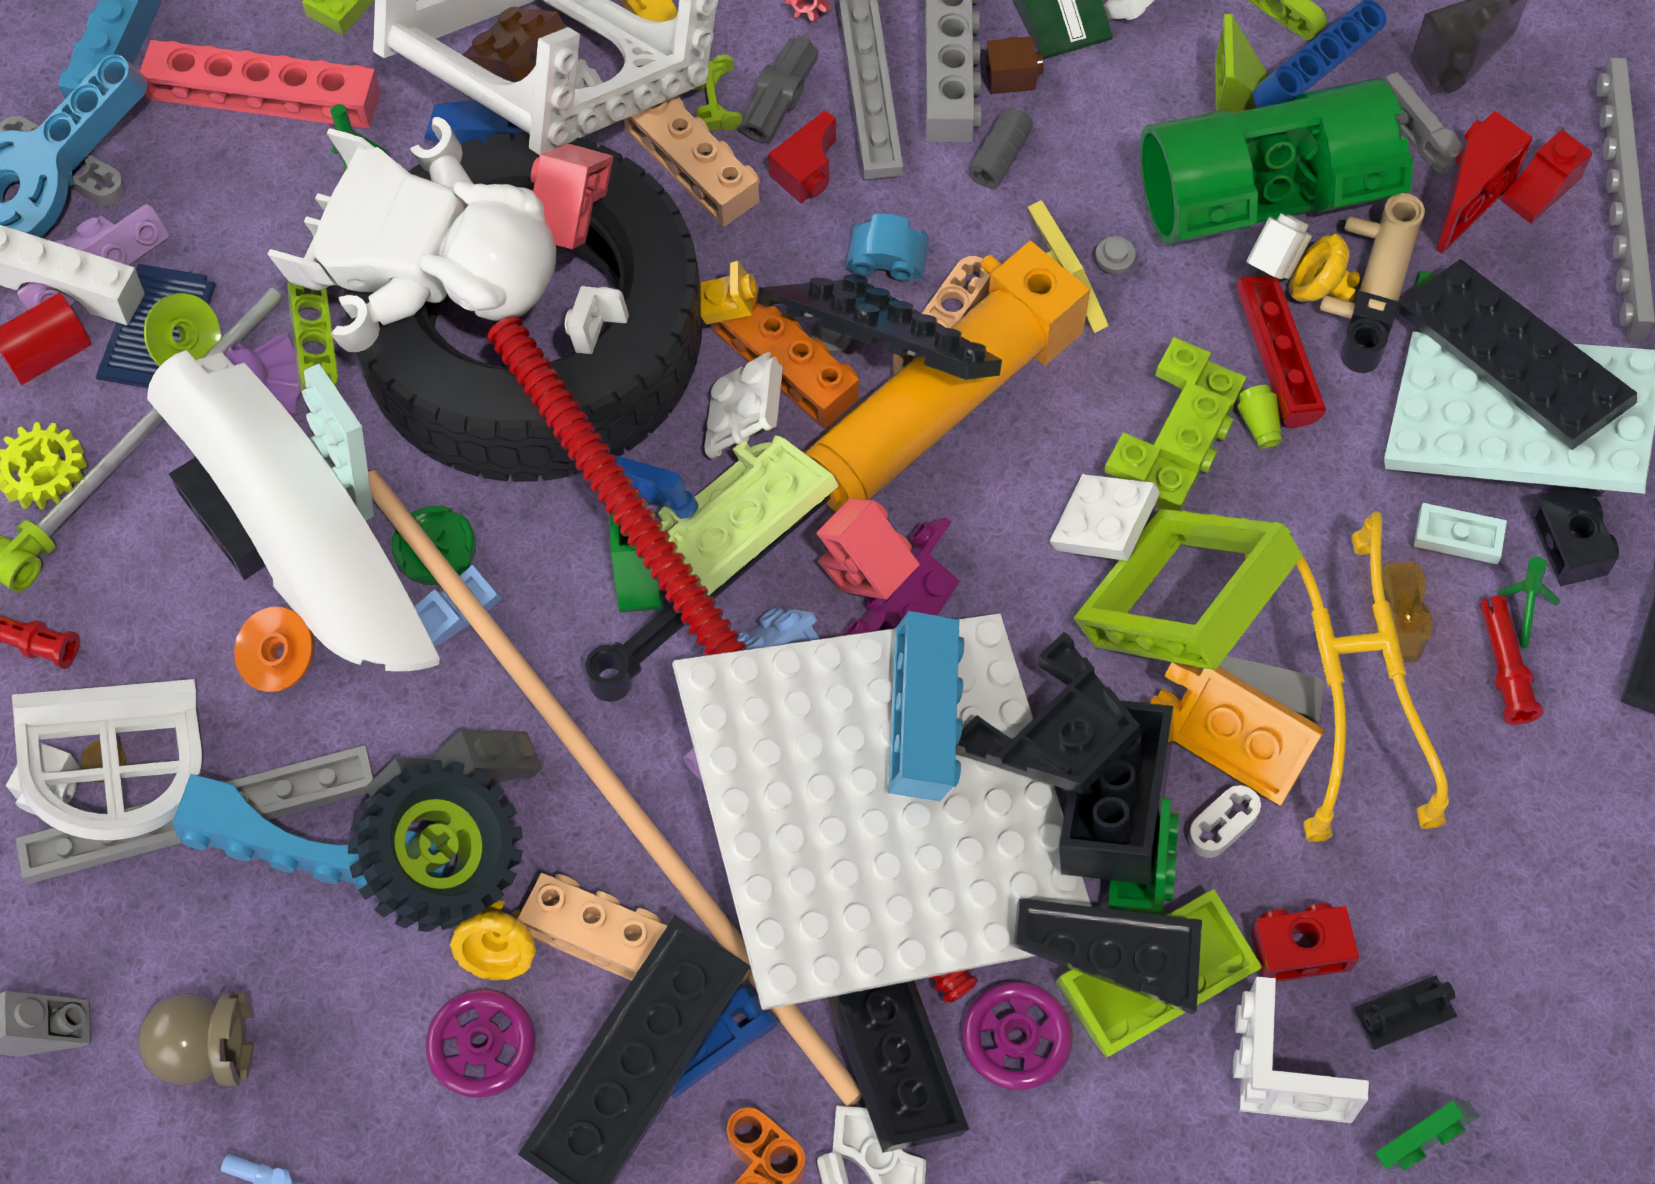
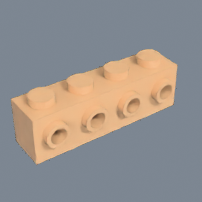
M678 96L624 119L625 131L723 228L760 202V180L754 169L749 165L744 166L735 158L730 146L724 141L719 142L710 133L706 123L700 117L696 116L694 118L685 109L682 100Z
M542 872L518 917V920L525 924L531 932L533 939L631 981L667 928V925L662 924L661 919L648 910L638 908L636 912L620 906V901L608 893L597 891L594 895L580 889V885L570 877L556 874L554 878Z

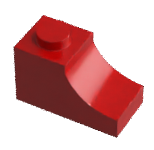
M824 110L768 154L769 176L800 204L811 196L816 197L820 195L829 183V159L825 157V154L836 142V118L827 110Z
M1561 129L1536 152L1523 173L1503 193L1501 201L1532 224L1581 180L1593 152Z

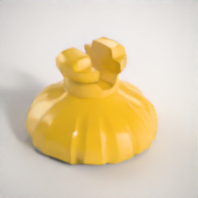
M1338 234L1325 235L1307 249L1290 278L1288 288L1291 297L1300 302L1319 300L1328 294L1334 298L1353 302L1356 291L1353 287L1359 284L1360 276L1358 272L1346 269L1350 256L1349 248L1342 237Z
M498 900L483 912L460 922L454 930L450 943L454 959L458 961L459 966L481 979H489L491 981L511 980L519 975H523L531 967L536 953L535 941L531 932L525 924L518 920L521 912L515 910L511 915L504 913L502 907L505 901Z

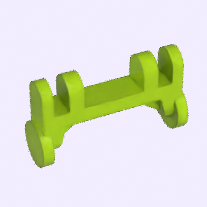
M719 55L713 58L712 61H709L706 83L694 88V90L707 89L709 105L698 107L696 109V116L706 123L709 131L739 129L743 120L741 113L726 111L718 104L716 85L719 79L727 72L732 71L735 66L734 59L729 55Z

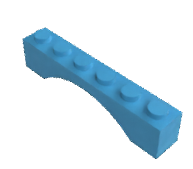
M190 774L172 823L177 838H180L184 845L198 850H206L208 846L225 850L224 853L227 856L240 861H250L252 857L268 861L270 867L282 872L293 873L295 869L312 873L315 879L328 884H338L339 880L356 884L358 890L367 884L364 875L352 878L349 866L359 860V854H348V845L313 842L287 833L265 820L245 801L234 785ZM407 831L405 838V846L410 841H412L415 838L414 836L418 833ZM432 842L428 851L433 855L436 846ZM452 857L449 858L450 861L427 874L432 877L446 878Z

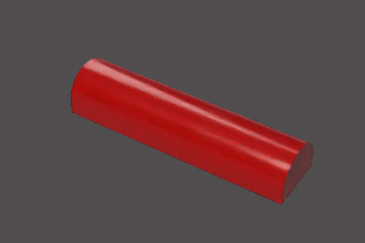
M1272 275L1240 278L1236 285V290L1272 391L1277 394L1278 407L1284 424L1288 428L1311 425L1324 415L1326 407L1279 278Z

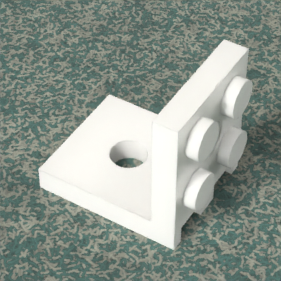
M1256 977L1250 992H1243L1242 1004L1237 1005L1235 1014V1033H1243L1240 1050H1235L1233 1059V1078H1241L1239 1111L1352 1123L1368 1101L1369 1081L1272 1070L1276 979Z

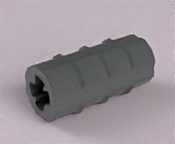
M1013 107L1003 110L999 119L994 122V127L989 136L985 137L983 146L977 151V156L969 168V175L974 182L989 189H996L1000 186L1005 175L1009 174L1008 170L1012 163L1017 160L1019 151L1025 145V141L1033 129V121L1030 116Z

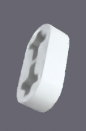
M1233 786L1206 808L1193 821L1189 830L1188 842L1193 852L1205 858L1216 857L1244 834L1255 823L1260 813L1261 802L1257 793L1246 786ZM1232 800L1237 804L1243 801L1249 804L1246 811L1248 815L1241 811L1230 820L1227 815L1233 806ZM1217 824L1222 827L1216 837L1217 843L1212 840L1204 843L1200 840L1201 828L1209 832Z

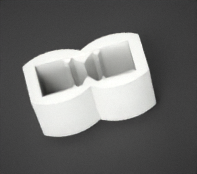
M1280 213L1276 219L1269 217L1246 262L1279 279H1290L1312 238V235L1306 232L1309 224L1289 214L1284 215Z

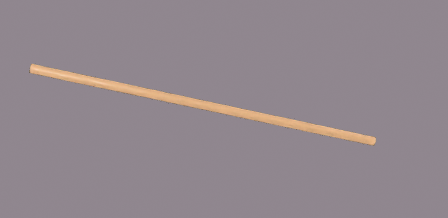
M369 471L371 496L377 506L721 947L750 965L745 942L739 931L378 471ZM751 971V973L747 977V980L757 992L753 973ZM792 1004L770 1009L845 1106L851 1107L863 1097L858 1083L797 1005Z

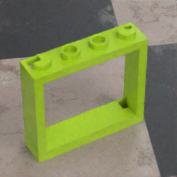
M1159 509L1141 532L1129 560H1119L1074 616V620L1096 648L1216 670L1303 554L1290 535L1291 531L1289 528L1279 522L1192 513L1184 510ZM1180 545L1249 554L1195 625L1128 613Z

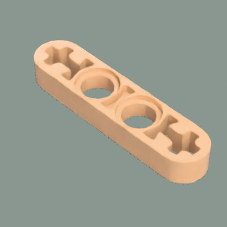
M968 256L961 259L922 314L934 316L937 318V323L950 328L973 309L983 297L990 284V274L981 268L983 258ZM974 271L980 273L979 278L974 277L968 284V289L965 290L963 287L966 283V274L972 275ZM954 298L962 302L963 308L957 312H949L941 304L947 299ZM894 354V375L904 368V361L910 362L914 356Z

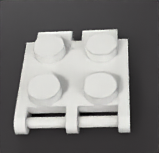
M770 352L748 362L745 368L741 366L720 377L713 385L705 440V452L709 458L714 459L720 456L723 449L734 443L739 445L742 442L748 441L750 435L761 429L769 431L776 427L783 366L777 362L775 356L769 359Z

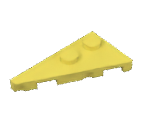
M1040 200L1028 207L1030 214L1050 249L1047 254L1090 289L1086 318L1093 332L1096 333L1108 327L1107 320L1084 268L1045 204Z

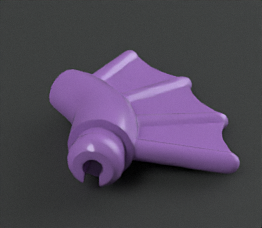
M284 332L254 350L245 348L241 343H234V350L229 347L226 351V357L233 365L245 363L283 405L287 412L292 416L297 415L296 401L301 392L298 382L295 349L291 345L290 334Z

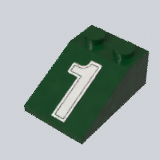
M1013 0L1030 37L1033 36L1037 51L1042 52L1043 60L1112 40L1113 35L1102 0Z

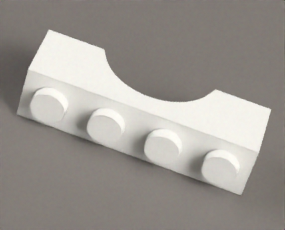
M0 225L1 286L18 291L21 284L26 282L45 284L71 296L84 306L90 314L128 326L145 294L135 267Z

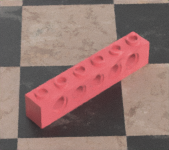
M150 40L140 72L147 79L145 95L149 100L334 124L330 112L331 108L342 104L346 107L352 126L369 129L381 92L375 69L366 68L361 65L349 66L329 63L324 60L295 59L285 55L272 56L257 54L247 50L234 51L219 49L214 46L203 47L181 44L176 41Z

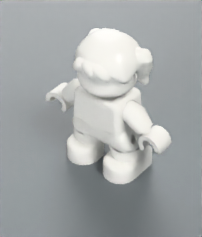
M434 117L432 120V129L440 142L430 150H424L419 145L410 148L421 167L430 172L432 181L410 174L381 149L375 148L364 138L329 128L327 135L345 160L348 168L331 197L319 193L315 197L316 201L325 211L321 220L307 216L304 220V223L313 235L308 251L304 258L272 249L268 252V256L286 279L295 285L313 290H322L331 285H338L357 292H374L368 296L370 302L367 304L357 296L346 295L339 297L341 305L349 316L356 319L348 326H336L331 332V336L348 352H360L372 346L379 335V321L382 325H386L412 316L426 301L439 303L445 298L446 294L455 303L464 309L475 311V314L482 318L500 321L510 316L520 317L538 303L553 276L556 264V245L551 229L546 223L542 201L532 190L526 188H518L509 184H473L460 163L463 154L461 144L448 123L440 117Z

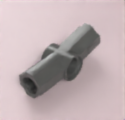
M799 35L794 39L789 38L774 64H767L762 70L756 85L755 97L740 124L741 132L748 136L750 140L761 144L771 143L787 111H792L796 107L803 91L804 81L818 59L819 50L813 46L810 39Z

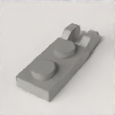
M1398 72L1386 76L1385 81L1393 90L1402 111L1401 115L1395 116L1399 122L1401 134L1405 138L1408 137V142L1424 158L1429 166H1432L1435 172L1438 171L1445 174V172L1452 170L1455 164L1454 160L1460 154L1463 143L1457 139L1458 136L1454 131L1443 129V125L1439 122L1437 116L1428 109L1418 97L1413 87L1407 84Z

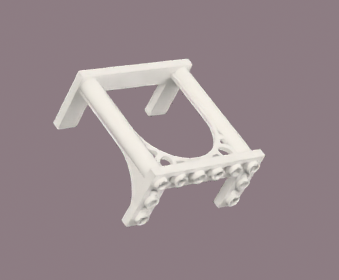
M375 0L373 52L383 58L396 53L401 54L530 134L529 149L539 155L570 143L577 137H584L705 84L709 72L708 63L714 36L713 27L716 7L718 5V0H679L677 17L668 21H651L631 13L611 0H542L612 41L624 57V67L612 79L596 86L575 89L580 34L569 27L538 39L536 66L527 77L514 83L487 71L436 39L499 15L507 8L520 7L536 0Z

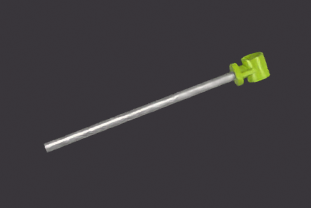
M270 288L202 358L223 353L226 356L227 349L230 347L233 350L235 348L234 343H240L282 300L281 294L274 288ZM154 407L37 525L28 520H23L16 527L19 535L14 540L7 536H0V583L14 593H20L33 584L41 570V560L37 556L40 553L49 556L56 549L54 542L49 536L164 420Z

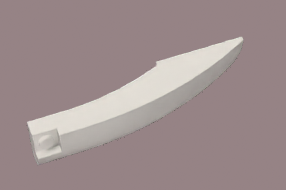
M185 350L166 360L151 379L147 400L185 442L212 477L255 545L273 578V587L304 620L313 634L332 652L358 665H361L363 660L376 664H385V671H414L439 665L440 658L416 609L365 519L314 444L261 380L245 363L233 365L223 353L195 360Z

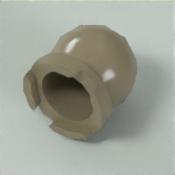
M183 993L165 998L147 1012L138 1029L139 1056L145 1068L162 1082L177 1086L205 1082L212 1075H214L215 1081L219 1086H240V1080L248 1079L252 1065L254 1041H245V1018H254L250 998L246 993H222L217 1004L206 996Z

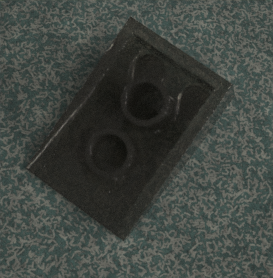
M1465 0L1425 13L1410 63L1429 94L1432 96L1444 91L1452 93L1465 85L1515 34L1527 0Z

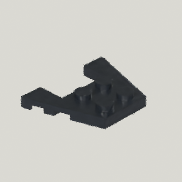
M1063 632L1038 656L1040 668L1066 684L1067 687L1014 738L1008 737L976 715L962 729L960 741L956 745V754L1083 794L1140 737V725L1109 686L1105 687L1095 674V668L1087 657L1083 658L1075 648L1073 639Z

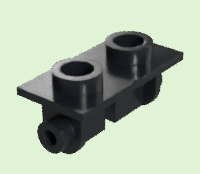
M1437 975L1354 1007V1011L1374 1050L1457 1018V1014L1450 1000L1456 997L1455 991L1448 981L1441 983Z

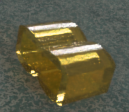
M1417 562L1386 563L1382 571L1385 600L1390 603L1403 662H1418L1432 633V618L1429 609L1423 602L1426 592L1425 576Z

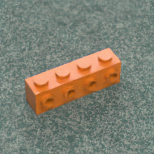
M758 289L757 297L752 298L751 316L712 323L711 331L747 362L767 352L771 353L769 359L775 356L777 362L783 366L780 391L825 429L859 400L858 375L850 365L846 363L841 364L832 357L828 348L821 340L817 338L812 339L802 331L800 324L793 316L789 314L784 315L774 305L767 307L757 303Z

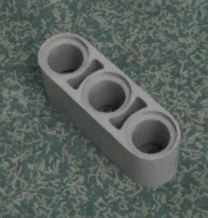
M1226 656L1219 665L1221 668L1319 726L1326 690V683L1322 679L1310 674Z

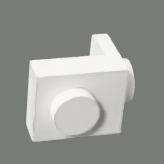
M580 287L574 307L567 311L565 317V332L567 335H570L576 353H593L604 321L627 323L629 313L622 292L608 287Z

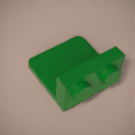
M1162 797L1160 831L1152 885L1110 880L1108 909L1163 915L1164 901L1173 902L1179 813L1170 812L1171 798Z

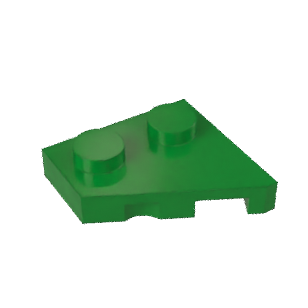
M1452 1100L1376 1151L1375 1154L1385 1169H1395L1400 1166L1402 1171L1405 1172L1427 1158L1424 1153L1426 1149L1438 1142L1444 1146L1465 1133V1126L1478 1119L1479 1115L1469 1101Z

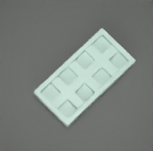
M316 364L304 370L306 389L302 390L304 400L311 411L306 414V418L315 435L310 438V441L332 469L366 521L374 516L362 425L321 365Z

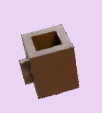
M1033 36L1009 37L987 41L985 66L990 94L1036 90L1037 75H1043L1044 64L1042 52H1035Z

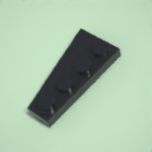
M1021 898L1018 900L1014 948L1190 1014L1197 1012L1202 920Z

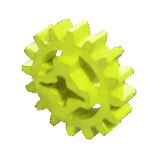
M35 422L33 431L28 433L21 426L18 428L19 437L13 439L6 436L4 441L8 447L6 450L0 449V491L4 492L11 503L18 500L24 509H27L32 501H35L39 509L43 510L46 506V500L52 499L55 504H58L61 501L60 495L64 492L68 494L73 489L71 484L73 482H80L84 478L80 469L87 467V462L82 455L84 450L79 441L74 439L70 430L66 429L60 432L56 423H51L47 430H43L40 423ZM59 449L65 453V461L61 460L58 453ZM14 471H18V476L21 479L20 482L15 480Z

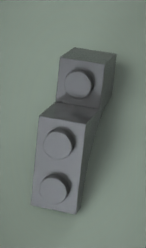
M460 730L431 758H395L366 787L371 796L376 790L394 776L399 775L406 768L418 764L419 768H421L428 761L441 760L442 769L453 761L464 763L463 775L465 776L478 769L487 774L482 782L484 786L508 780L532 778L542 770V767L527 732Z

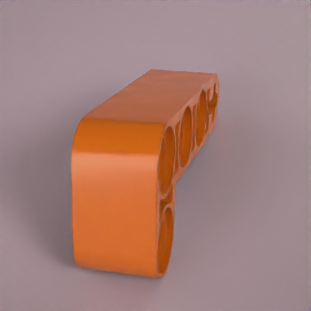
M745 1107L738 1109L731 1115L727 1124L730 1148L739 1159L749 1166L734 1184H800L805 1177L806 1161L803 1148L796 1140L764 1113L755 1108ZM746 1125H754L761 1130L762 1134L755 1142L743 1143L736 1137L738 1130ZM781 1155H789L798 1163L796 1168L787 1174L776 1172L771 1167L774 1159Z

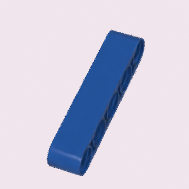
M1373 0L1361 1L1259 83L1253 90V99L1256 106L1261 108L1294 101L1297 95L1305 93L1385 27L1387 16L1384 9Z

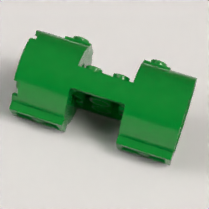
M1375 78L1301 93L1296 96L1294 101L1236 113L1223 109L1146 125L1142 130L1140 139V168L1147 206L1158 235L1166 244H1173L1244 229L1250 225L1257 224V222L1266 221L1269 217L1276 219L1280 213L1295 215L1314 210L1325 212L1411 192L1414 158L1409 152L1408 137L1401 139L1400 125L1395 116L1401 115L1402 111L1393 90L1386 81L1381 78Z

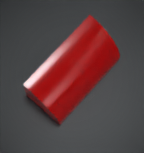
M61 292L0 326V355L21 386L92 345L83 326Z

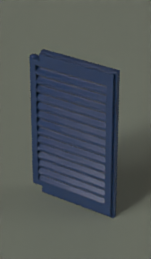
M138 264L136 272L145 294L128 326L116 322L95 378L97 380L149 388L153 375L160 367L151 358L144 340V325L149 311L163 297L177 293L197 296L209 305L216 283L206 281L207 275ZM174 327L173 338L174 341H178L180 333L179 330L176 327Z

